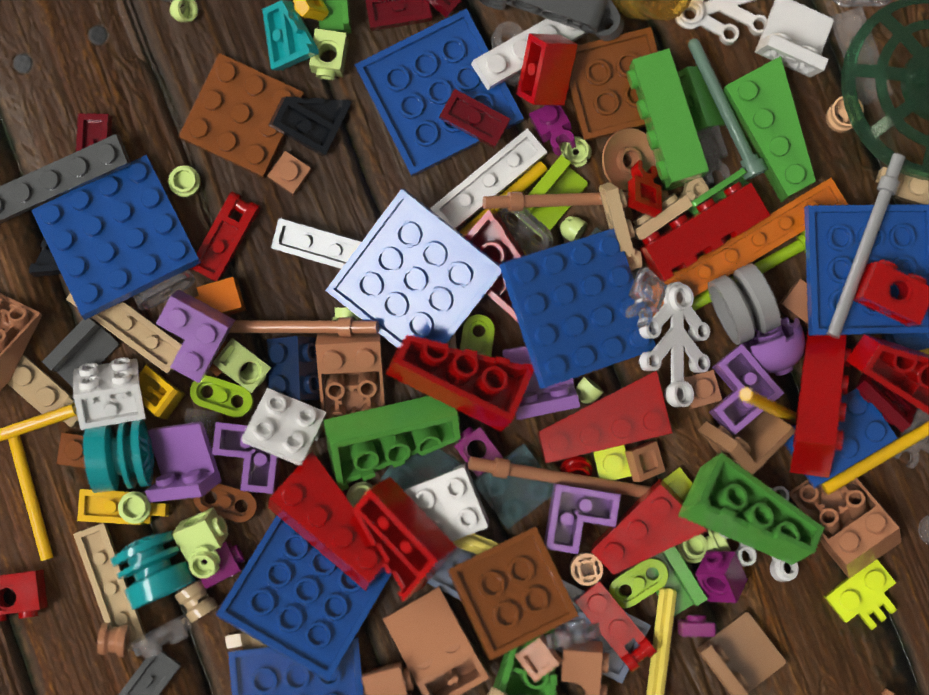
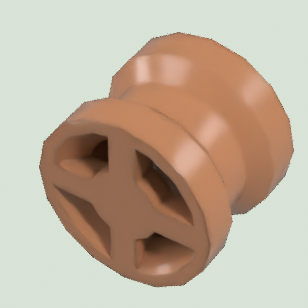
M103 622L97 641L98 655L115 653L118 657L125 658L130 645V625L122 624L120 627H114L111 623Z

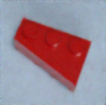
M660 478L617 519L616 527L610 526L592 544L591 553L614 575L706 532L707 528L678 516L684 501Z

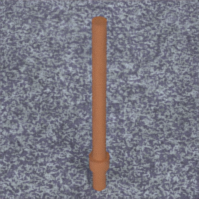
M661 190L662 201L669 197L667 190ZM627 191V192H624V195H625V198H626V201H627V204H628V191ZM508 192L507 195L483 196L484 209L507 208L508 211H523V208L603 205L600 192L523 195L522 192Z
M340 317L338 321L235 320L229 333H338L340 337H353L354 333L378 334L379 322L354 321L353 317Z
M470 457L468 461L469 470L492 473V476L506 479L508 476L639 498L651 488V486L510 463L509 459L497 457L494 460Z

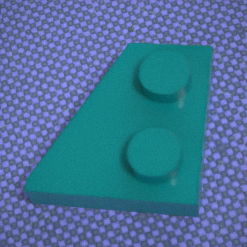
M280 0L262 9L271 70L282 71L319 54L317 45L300 15L296 12L292 1Z

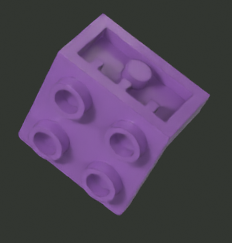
M526 345L505 349L502 352L503 358L510 359V362L522 365L524 363L532 364ZM534 371L515 414L516 420L579 408V398L574 388L573 379L540 389Z
M202 422L157 427L148 431L161 476L155 479L156 483L145 490L149 502L202 497L222 481Z

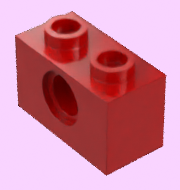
M886 260L866 264L853 301L908 327L921 325L929 307V285H926L927 280L916 274H903L897 271V265ZM892 283L899 290L897 299H894L890 294Z
M43 569L0 575V621H6V614L18 613L19 619L38 616V610L48 607ZM8 588L12 589L16 594V601L12 606L8 605L4 600V593Z

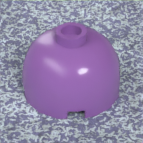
M788 317L781 318L780 327L769 332L761 333L755 328V331L758 333L754 335V338L742 343L767 373H775L776 376L791 372L793 366L803 356L806 347L805 335L799 319L795 318L794 323H790Z

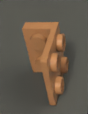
M766 411L760 413L736 435H732L722 425L716 428L707 421L698 429L718 455L723 453L752 475L762 468L765 462L795 433V429L790 424Z
M749 612L742 613L716 633L715 637H711L696 649L730 695H749L748 693L786 664V660Z

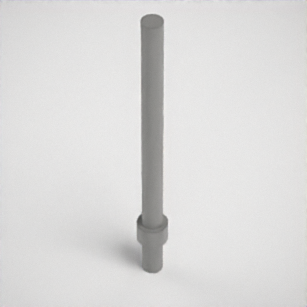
M893 153L885 176L880 178L877 186L879 191L827 331V335L831 337H840L891 196L896 195L900 184L898 177L906 158L901 154Z

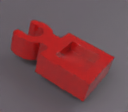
M639 160L631 167L632 178L628 181V207L655 218L662 212L661 186L654 183V179L658 175L657 168L652 166L645 171L643 169V161Z

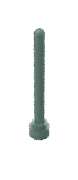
M696 38L691 39L688 42V48L742 158L740 161L741 168L744 167L747 172L743 177L745 181L754 178L768 170L763 158H759L757 153H753L700 41Z

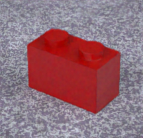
M529 33L516 95L533 105H565L578 44L559 34Z

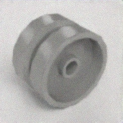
M749 263L734 270L733 280L723 275L708 282V291L714 310L725 332L736 345L753 339L755 328L761 333H766L780 327L781 318L775 298L764 276L754 264Z

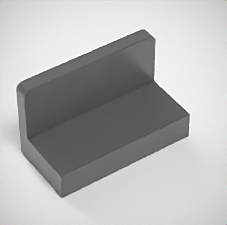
M90 317L86 320L83 319L42 363L51 371L57 372L73 387L74 369L86 363L102 364L119 347V342Z

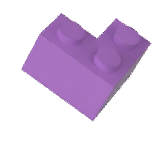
M178 289L170 296L156 322L160 327L184 339L170 368L199 383L206 376L235 320Z
M740 344L712 367L733 392L712 408L709 413L719 425L725 427L732 435H736L763 412V410L740 399L739 394L743 388H749L773 401H776L784 392L744 345Z
M216 422L212 455L244 458L241 491L273 494L278 489L281 458L243 443L242 436L247 425Z
M553 483L544 539L546 548L578 554L583 522L616 527L621 495Z

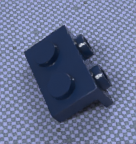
M292 336L267 339L268 366L271 367L268 371L269 389L299 401L319 400L315 337Z

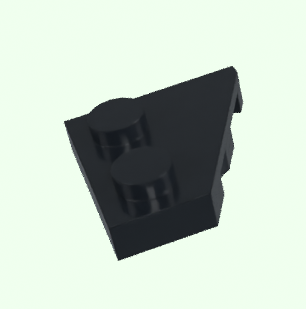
M282 97L268 126L315 153L325 156L352 102L349 100H327L324 98Z

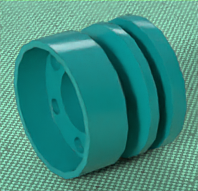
M144 420L133 421L131 428L128 422L120 423L117 437L111 425L84 430V463L89 485L93 493L117 491L121 475L129 489L135 488L137 481L140 487L152 485L154 451Z
M173 531L146 536L127 545L119 554L110 559L113 567L125 563L129 565L128 568L117 574L118 579L134 576L136 580L135 583L124 590L132 610L159 600L196 581L190 571L188 562L172 565L170 561L172 557L181 551L178 546L167 550L164 548V545L174 540L172 536Z

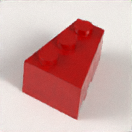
M391 477L369 488L352 509L371 545H377L386 561L383 567L387 574L392 572L401 589L398 594L402 601H405L421 590L458 548Z

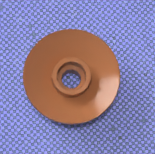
M626 128L615 132L607 140L602 153V166L607 179L618 189L627 192L628 181L632 178L631 167L637 161H643V169L645 171L652 166H656L653 150L650 149L646 133L635 128ZM624 156H625L626 159H627L626 165H624V163H623V157H624Z

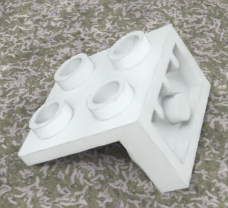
M775 0L755 53L770 60L781 56L784 66L812 77L824 71L827 65L828 58L821 56L834 20L796 1Z
M122 357L106 364L86 363L73 370V397L80 430L146 419L137 359Z
M267 388L242 436V442L294 464L302 465L313 441H318L322 433L323 420L327 412Z
M466 463L454 467L448 473L405 490L409 497L451 541L489 527L490 521Z

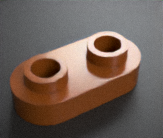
M221 483L217 484L202 497L194 498L195 506L201 512L214 507L218 516L235 522L251 520L258 510L257 499L251 492L241 491V489ZM211 491L217 495V500L213 504L208 503L206 500L207 494ZM240 500L246 501L248 505L247 510L243 513L237 509V503Z

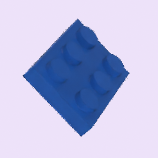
M857 388L841 397L840 402L846 403L844 422H838V430L844 431L841 451L835 450L829 478L805 475L814 490L819 488L822 483L898 439L880 411L872 403L865 401ZM794 434L784 444L791 455L794 449Z

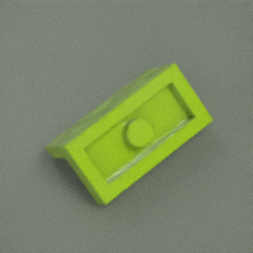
M561 155L528 195L582 193L587 187L588 182L570 168L571 162ZM570 206L523 208V211L547 231H550Z

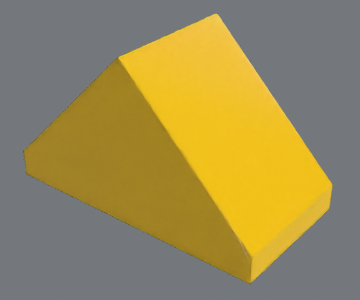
M147 365L139 373L144 406L157 417L168 419L186 394Z

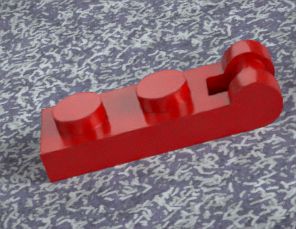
M232 191L197 252L201 263L190 269L215 282L221 280L250 225L256 219L261 206L254 202L249 204L243 201L241 195ZM234 211L243 214L239 222L230 218Z
M600 581L593 584L574 600L632 673L640 667L638 664L647 656L651 658L657 653V650ZM634 638L639 646L629 654L624 646Z

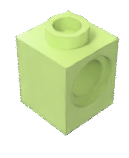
M315 28L313 40L319 49V54L310 58L309 66L312 73H316V77L325 80H334L335 76L343 77L349 42L347 34ZM332 50L337 55L333 61L324 62L320 59L323 52Z
M231 338L213 362L222 372L251 393L257 386L263 383L268 371L271 369L264 361L233 338ZM248 362L247 367L240 372L241 367Z
M214 507L182 520L172 533L187 562L189 555L194 553L196 548L208 547L209 550L214 551L222 546L229 535L225 520L218 516Z

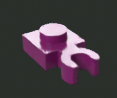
M545 105L529 113L530 120L543 143L550 140L552 150L557 156L561 155L559 144L562 142H568L572 149L576 147L574 135L569 131L572 129L570 121L560 105Z
M686 615V619L678 621V634L682 637H715V623L706 621V615Z

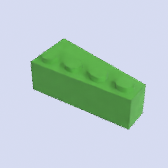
M670 49L633 59L629 66L630 70L626 72L631 89H636L639 100L636 101L637 110L641 120L644 119L646 125L647 141L650 149L653 150L657 172L663 189L669 191L682 187L685 183L694 179L703 178L709 172V168Z
M781 56L726 85L723 91L753 153H757L759 158L764 159L768 168L764 174L780 202L788 200L816 182Z
M430 396L323 420L331 470L335 483L341 491L348 489V484L362 478L363 481L375 477V472L390 465H393L394 468L405 464L409 457L417 453L424 456L460 440L459 419L456 409Z
M720 453L700 467L678 516L790 565L815 553L824 530L823 526L723 453Z

